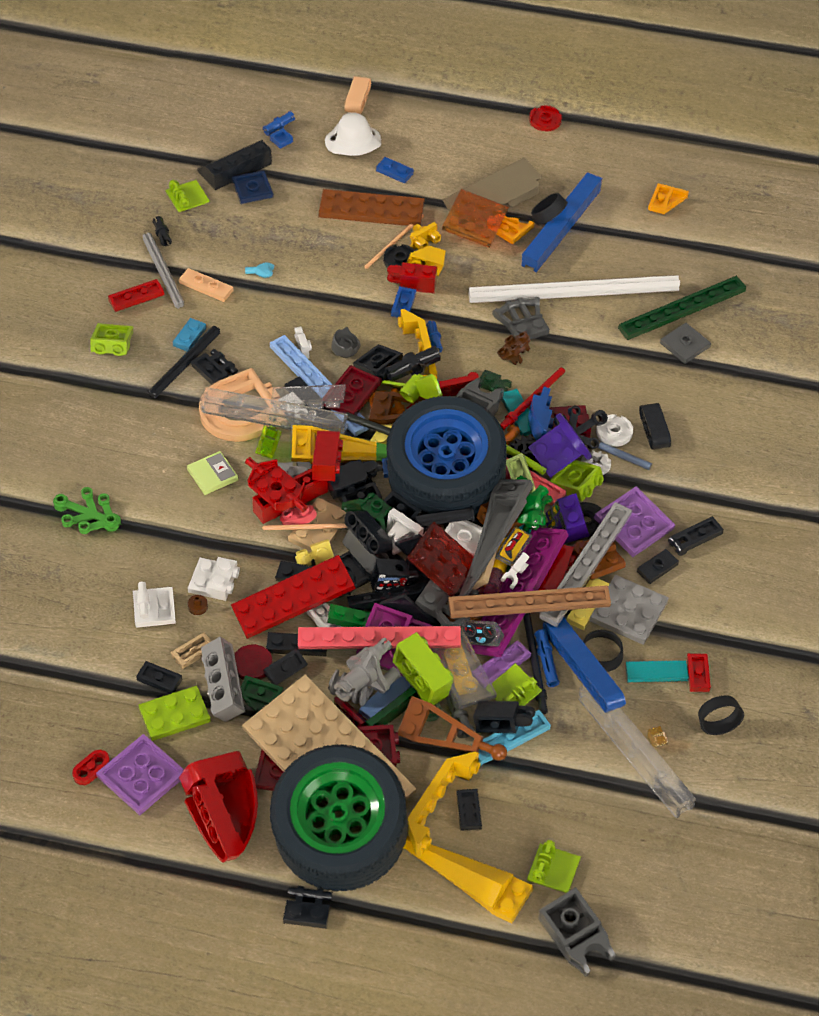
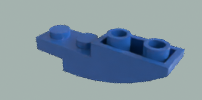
M543 387L541 396L533 395L529 409V426L536 441L551 431L554 418H551L552 410L549 409L552 396H549L551 388Z

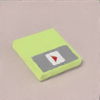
M221 451L187 465L188 472L204 495L238 481V475Z

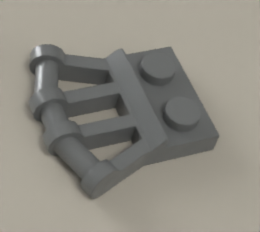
M535 297V299L517 298V301H507L505 305L492 311L493 316L505 325L514 337L524 331L527 332L530 339L549 334L550 329L544 321L542 314H540V297ZM526 306H535V315H531ZM519 307L525 318L520 319L514 308ZM508 311L513 321L508 319L503 314Z
M434 574L415 603L423 611L435 617L442 626L462 627L471 620L470 617L453 618L456 620L454 622L448 620L444 615L446 614L450 617L449 606L446 603L449 597L459 596L462 589L455 587L453 583L450 584ZM472 589L468 596L479 595V591Z

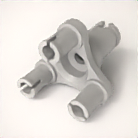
M382 638L374 647H364L356 656L353 655L346 661L350 672L333 687L336 690L340 687L338 691H335V694L341 700L348 701L364 686H369L383 694L390 689V685L401 677L399 670L395 667L390 668L384 675L381 672V656L392 648L389 640L384 644L387 639Z

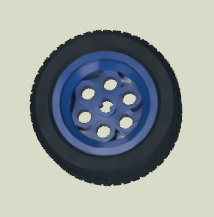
M437 396L419 401L406 409L396 419L389 432L386 450L390 488L421 509L422 515L467 509L472 506L474 517L476 518L480 506L489 502L491 493L499 480L506 479L507 445L503 429L489 410L474 401L455 396Z

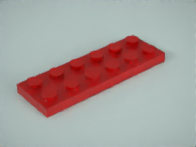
M337 555L231 604V607L246 638L249 639L356 588L340 556Z

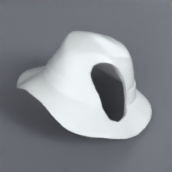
M347 113L343 115L335 128L326 136L325 145L332 153L362 155L380 147L381 136L376 129L369 126L364 116L359 113ZM337 133L335 141H331V137Z

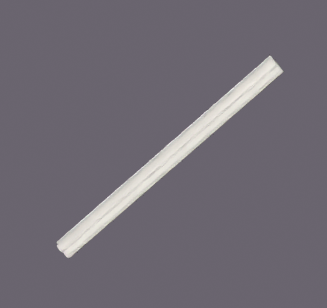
M678 275L469 287V302L516 301L517 298L521 297L523 299H535V297L550 299L679 291L680 280Z

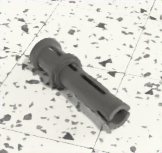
M452 683L449 695L445 698L452 714L451 717L474 731L473 725L468 720L469 715L463 710ZM460 729L457 733L459 738L470 736Z

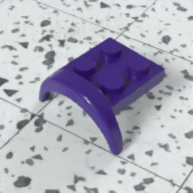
M561 413L556 415L560 424L528 447L541 466L546 468V473L550 478L582 454L587 460L592 459V454Z

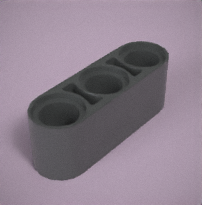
M350 530L347 531L342 540L344 546L371 575L376 558L389 559L386 553L370 554Z

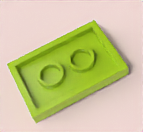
M197 685L138 704L151 741L211 722Z

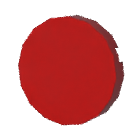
M542 105L537 109L535 107L529 116L531 126L545 132L559 128L562 121V115L559 113V110L548 105Z

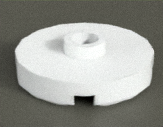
M615 414L607 415V422L596 426L598 439L614 447L627 444L633 435L631 422L626 417H617Z

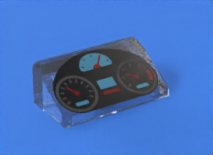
M462 621L466 644L496 647L500 645L504 633L496 622Z

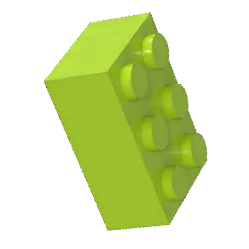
M416 632L398 643L392 662L409 684L417 690L419 697L433 705L448 697L454 680L453 674L442 665L438 654L431 651L427 640Z

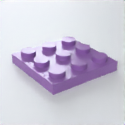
M637 486L595 513L594 519L601 524L615 502L632 510L630 518L615 539L632 557L675 528V524Z
M143 734L96 774L107 787L138 815H141L180 782L179 777L184 769Z

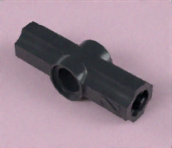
M435 346L417 354L409 352L403 356L402 361L386 367L385 373L392 382L409 374L412 376L413 374L418 375L423 372L425 367L440 361L441 356Z

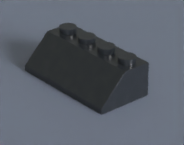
M260 140L198 168L197 171L216 191L233 183L232 177L254 173L271 165V148L263 140Z

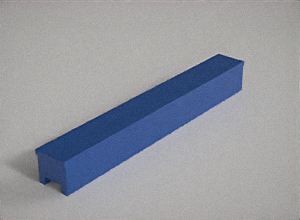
M589 172L585 174L566 198L568 203L565 209L554 219L546 223L523 252L521 266L525 267L528 265L534 268V272L537 273L599 194L602 183L601 177Z

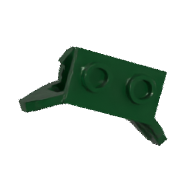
M370 493L364 500L356 499L342 502L341 510H344L346 513L349 511L366 510L386 532L387 516L392 507L376 494Z

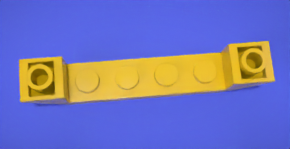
M401 309V317H398L399 328L402 327L403 335L415 333V338L419 339V352L431 348L425 320L405 309ZM435 363L424 368L423 376L433 374L437 379L438 373Z
M471 752L446 759L408 816V835L416 856L420 857L424 850L427 851L432 842L430 828L424 826L428 814L433 813L436 802L444 796L447 785L454 781L455 776L469 781L473 774L478 773L480 769L479 753Z

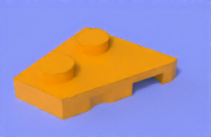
M499 214L487 223V229L512 245L534 228L533 221H529L527 224L519 222L518 218H509Z

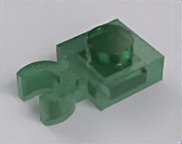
M484 370L480 377L482 379L481 388L491 392L498 388H502L504 392H507L508 388L512 387V381L508 379L501 380L502 375L488 370Z

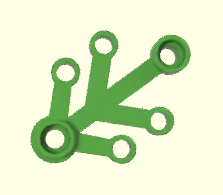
M84 487L81 490L82 498L86 501L87 507L69 501L68 497L64 494H58L53 499L55 510L62 512L70 509L81 514L77 516L66 514L61 518L64 527H71L79 523L78 528L81 534H87L100 528H105L107 531H115L121 524L120 516L112 513L108 494L103 493L98 496V503L103 507L104 514L97 512L93 500V490L90 487ZM92 519L98 520L94 523L87 522L88 520Z

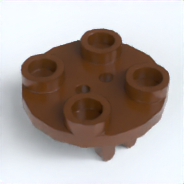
M526 331L515 337L510 335L505 339L504 346L498 350L497 354L502 360H510L514 365L517 363L521 364L523 359L520 353H524L525 350L529 352L531 349L528 345L530 336Z

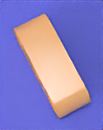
M354 76L345 101V112L362 114L370 91L371 78Z

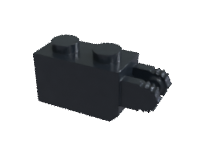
M361 460L349 461L345 465L340 466V474H336L335 481H328V490L332 498H339L341 492L366 485L367 480L376 477L378 463L375 460L364 463Z

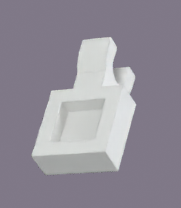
M523 552L509 572H506L500 580L504 582L506 578H510L512 580L510 588L513 589L518 582L516 574L524 572L528 566L526 561L530 556Z

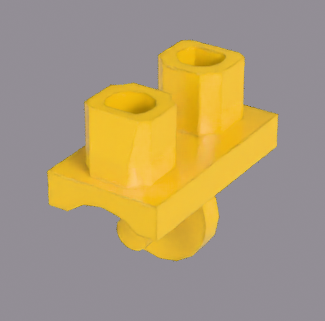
M435 222L423 227L419 224L414 225L413 232L410 233V247L422 249L428 246L429 241L434 244L440 242L441 234L437 231L438 225Z

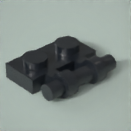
M216 349L210 352L212 356L204 353L191 361L192 367L211 385L227 378L228 373L232 375L238 373L235 364L232 361H228L225 355Z
M299 885L298 887H289L288 895L296 896V900L286 901L283 923L327 929L330 905L322 904L323 900L331 901L332 892L324 891L322 888H317V890L305 889V886ZM303 897L313 898L315 903L303 902Z

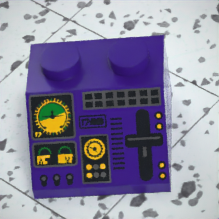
M576 493L557 499L545 513L548 522H546L547 528L563 529L569 534L564 544L590 536Z

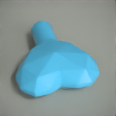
M265 262L256 267H245V274H257L259 277L268 278L273 275L274 265Z

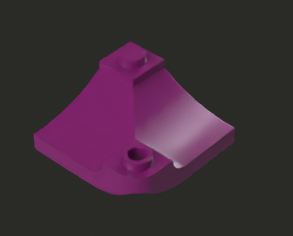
M374 603L365 627L431 626L430 624L413 619L412 615ZM357 649L356 655L363 649ZM390 649L381 656V669L389 671L392 667L397 668L392 662L396 649Z

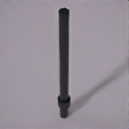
M525 613L523 620L528 649L531 653L530 660L533 677L537 681V685L542 689V692L535 697V700L538 702L539 710L544 715L548 713L546 704L547 692L543 687L531 614Z

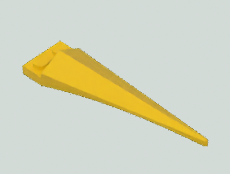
M409 836L406 838V843L403 847L405 850L444 876L490 913L511 924L533 891V885L514 877V874L432 844L427 851L424 850L420 857L416 856Z

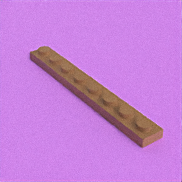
M608 585L456 596L449 597L448 603L450 618L452 619L610 607L611 600Z

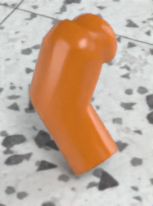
M514 424L507 427L508 433L505 434L507 445L520 433L519 428Z

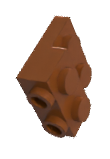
M579 540L572 546L574 547L573 555L576 556V559L589 540ZM614 542L590 576V580L626 567V561L616 551V544Z

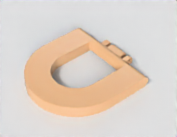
M253 368L212 384L203 393L199 402L200 420L205 429L215 437L226 441L241 442L252 440L284 427L289 423L279 407L280 403L278 401L281 400L280 396L270 382L262 383ZM253 389L258 391L270 409L240 421L227 419L219 411L221 405L228 399Z

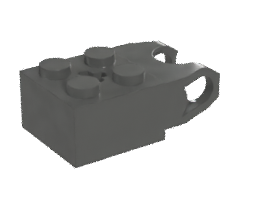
M476 378L456 395V397L466 398L480 404L489 410L492 415H495L498 412L499 403L504 395V389L498 388L490 393L482 392L480 390L482 379Z
M576 887L539 910L538 919L569 964L580 970L585 977L590 975V969L585 958L587 952L598 951L610 961L615 959L616 954L610 945L607 932Z

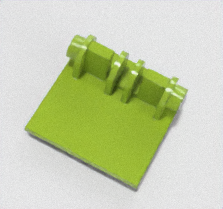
M171 180L169 182V189L165 190L178 213L210 202L197 180L179 185L178 181Z
M516 663L485 688L496 701H518L519 706H525L542 692V689L537 685V681L533 677L530 678Z
M547 840L544 844L540 843L527 881L567 893L570 890L581 856L556 849L555 842L552 840Z

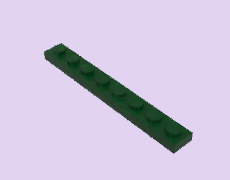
M736 275L620 323L618 329L627 340H630L746 292L747 286Z

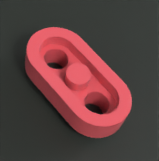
M307 505L308 509L305 512H301L298 508H289L282 512L280 521L283 525L306 524L316 518L317 512L312 505Z

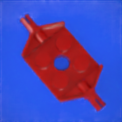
M251 457L245 460V464L252 468L247 480L248 486L275 510L285 511L291 507H297L301 512H305L308 509V506L301 501L305 491V483L303 482L301 485L278 466L277 459L256 463ZM273 487H280V488H281L279 491H278V490H272Z

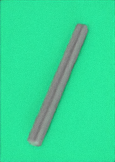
M149 232L147 234L144 233L143 241L175 307H183L184 300L152 234Z

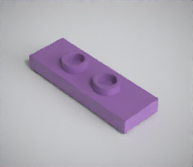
M517 640L505 649L501 657H493L471 673L472 678L485 690L515 663L519 666L529 659L531 653Z

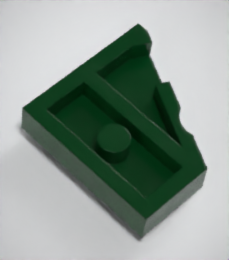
M245 676L241 685L243 701L255 713H258L284 692V687L249 676Z

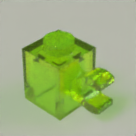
M264 425L255 453L273 459L282 431L277 430L274 426L269 425L268 427Z

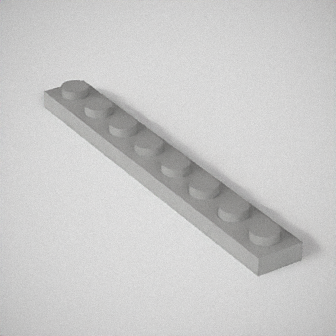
M616 502L613 504L557 589L584 587L630 518L632 510ZM568 610L541 612L539 618L557 627Z

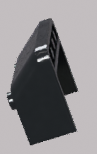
M417 534L395 542V546L407 556L408 570L418 571V582H412V584L424 582L427 585L434 574L446 582L452 583L454 576L453 567L446 565L447 559L422 535ZM406 594L380 602V605L412 615V618L430 624L431 626H441V623L435 617L423 611L415 603L416 601H412Z

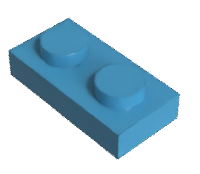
M190 318L173 340V347L188 351L206 330V324Z

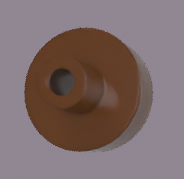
M202 595L190 597L188 600L189 612L193 615L204 614L208 610L207 599Z

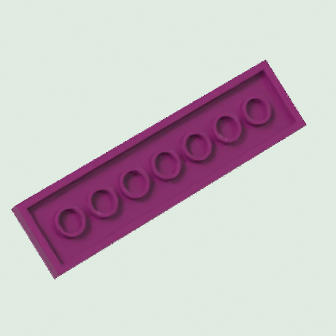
M541 527L537 530L532 529L529 538L512 564L513 566L524 552L530 556L526 561L528 564L527 568L522 574L519 572L516 574L518 582L513 589L510 588L512 580L506 578L497 593L538 591L569 535L567 531ZM525 613L483 616L479 624L491 625L495 629V638L488 644H478L469 640L466 650L468 653L501 657Z

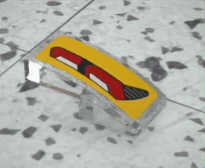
M515 526L495 558L512 567L530 542L532 535Z

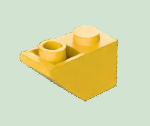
M426 246L412 252L406 263L437 266V276H439L444 266L446 250Z

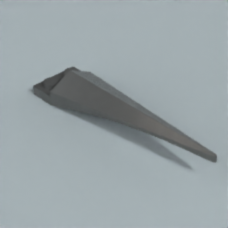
M500 479L494 487L490 496L478 546L459 596L469 595L527 503L526 498L533 487L531 480Z

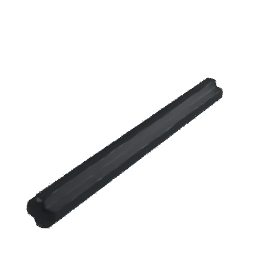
M212 326L148 390V395L153 399L157 398L187 368L191 361L220 334L219 327Z

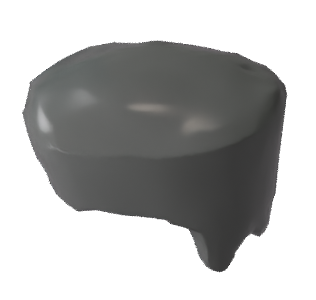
M348 327L338 329L334 333L331 349L335 355L348 358L354 356L360 349L359 339L350 332Z

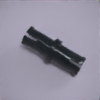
M156 216L157 222L155 218L152 220L155 226V233L159 237L162 246H169L167 240L169 244L172 243L169 229L165 225L163 218Z

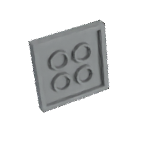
M615 575L608 586L611 600L610 607L595 608L590 616V622L644 645L666 607L669 597Z

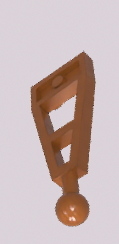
M411 697L399 727L398 736L420 744L478 753L480 749L491 753L492 758L497 761H501L507 756V749L504 745L495 744L493 746L483 742L484 737L429 702ZM430 710L452 724L446 741L420 737ZM459 729L475 738L472 746L454 743Z

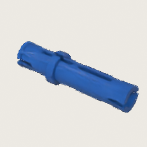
M541 629L534 633L538 645L537 653L541 657L548 687H555L559 685L560 681L552 656L553 648L549 644L547 631Z

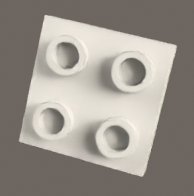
M393 508L388 512L386 533L392 540V554L395 555L401 552L395 546V542L417 534L423 536L424 528Z

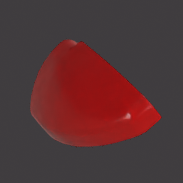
M240 751L195 761L189 764L179 777L185 794L191 796L187 797L184 802L198 830L213 853L223 863L235 860L243 853L251 838L257 818L258 797L252 769L247 768Z

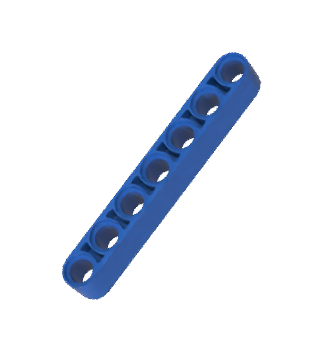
M563 617L557 627L544 622L543 629L547 631L549 641L601 709L607 713L625 706L626 700L621 689L566 619Z

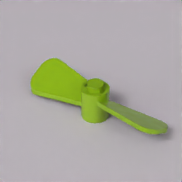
M413 374L406 384L386 380L382 382L384 385L400 389L399 392L402 397L410 403H414L419 396L425 399L442 396L439 383L433 374L427 376Z

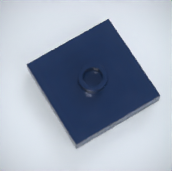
M265 171L232 177L240 204L274 198Z

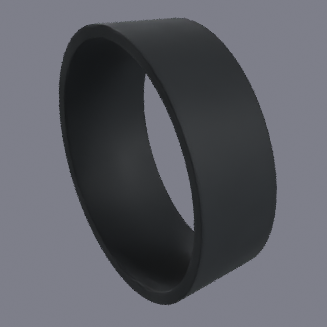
M553 193L541 200L532 209L531 215L537 225L545 224L559 215L565 209L568 202L559 193Z
M608 630L590 632L584 638V644L593 638L602 637L614 641L619 646L620 653L616 658L610 661H599L606 672L618 668L623 661V644L621 639L615 633Z
M731 696L714 697L706 701L698 711L701 729L709 735L728 733L741 724L744 719V711L737 700ZM735 707V710L722 720H704L709 713L718 708Z

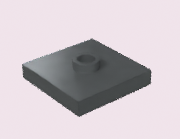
M684 323L660 339V344L684 364L711 347V342L687 323Z

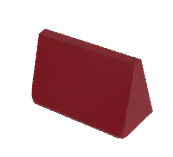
M337 696L334 698V704L356 727L367 726V720L347 701H343Z

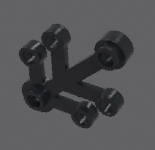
M576 405L568 409V415L570 416L569 424L590 450L598 448L599 441L597 438H588L580 434L594 425L600 426L605 424L608 420L606 412L603 410L595 411L592 413L591 419L576 428L581 410ZM555 416L554 423L558 426L560 423ZM591 441L595 443L594 447L591 445Z

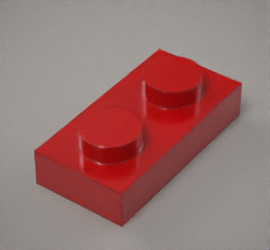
M687 653L689 692H710L708 654Z

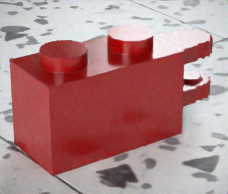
M402 262V266L389 265L387 268V280L389 282L398 283L400 287L416 289V292L435 293L437 266Z

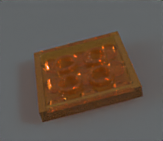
M461 189L442 226V230L490 248L509 207Z

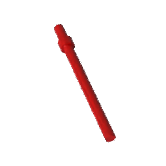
M560 367L513 412L511 411L505 416V419L500 423L503 431L509 425H513L518 420V416L531 405L534 394L541 396L543 387L549 388L565 373L563 367Z

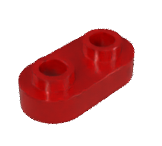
M100 749L91 752L73 768L74 781L79 785L91 783L97 778L96 773L110 762L108 753Z

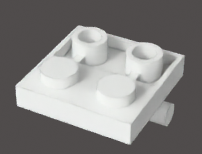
M139 582L138 590L133 591L136 628L176 624L173 587L146 589V583Z

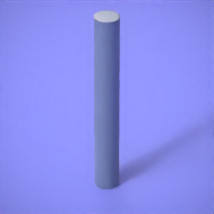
M600 442L598 446L600 450L647 470H650L652 463L603 442Z

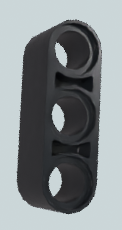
M660 404L640 405V419L651 450L671 447V436Z
M366 510L349 511L345 514L344 521L346 526L370 554L389 553L392 550L393 543L391 538Z

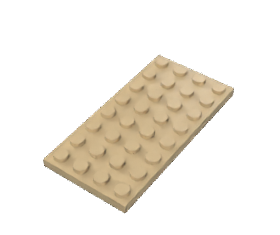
M306 675L302 676L242 725L245 732L283 772L295 759H298L303 754L305 755L310 750L313 751L315 748L327 745L332 746V744H346L368 750L383 759L399 778L406 800L416 793V788ZM338 795L337 798L343 800L346 799L348 795ZM323 800L317 806L323 808L327 806L328 802ZM359 805L355 807L354 811L363 812L365 807ZM342 811L335 812L336 818L343 816ZM355 826L351 829V832L357 834L361 832L362 828Z

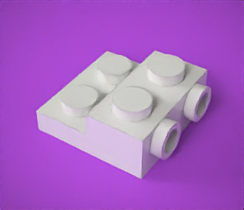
M200 557L188 586V593L226 601L228 594L233 592L234 578L237 579L239 576L240 567H237V561L221 557L214 561Z

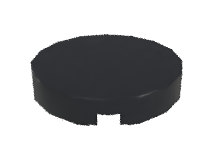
M405 244L390 246L386 249L383 256L385 267L388 268L389 265L402 266V262L406 263L410 254L416 250Z

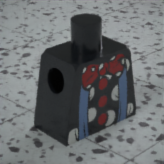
M376 558L370 579L372 592L405 586L408 582H418V571L408 570L405 560Z

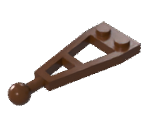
M376 391L369 420L378 424H394L401 414L391 415L393 402H410L403 398L399 392ZM419 396L418 399L411 404L418 403L419 401L425 400V398Z

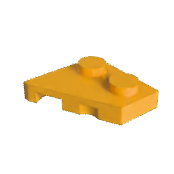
M658 183L648 210L666 214L687 199L689 191Z

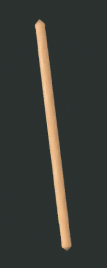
M408 225L365 265V269H368L375 263L387 248L400 240L414 225Z
M345 523L269 525L262 527L263 530L348 528Z

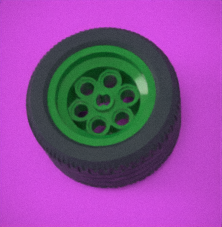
M332 744V746L318 747L313 751L306 752L305 755L303 754L298 759H295L285 769L272 793L270 822L279 853L288 868L296 876L306 881V883L324 890L352 891L374 883V881L379 880L381 876H384L394 866L406 843L408 817L406 799L401 782L392 768L383 759L360 747ZM338 795H348V797L343 800L337 798ZM323 800L328 802L327 806L323 808L317 806ZM359 805L365 807V810L360 813L354 811V809ZM342 811L343 816L336 818L335 812ZM317 821L325 823L322 828L313 827ZM355 826L362 828L361 832L357 834L352 833L351 829ZM334 834L342 836L339 841L334 842L330 840Z

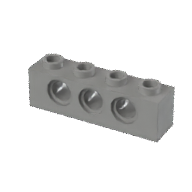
M219 637L201 647L202 662L205 667L211 712L215 717L227 722L244 713L245 709L233 645Z

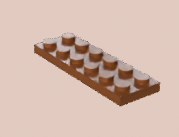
M323 189L319 218L403 226L419 224L421 226L424 198Z

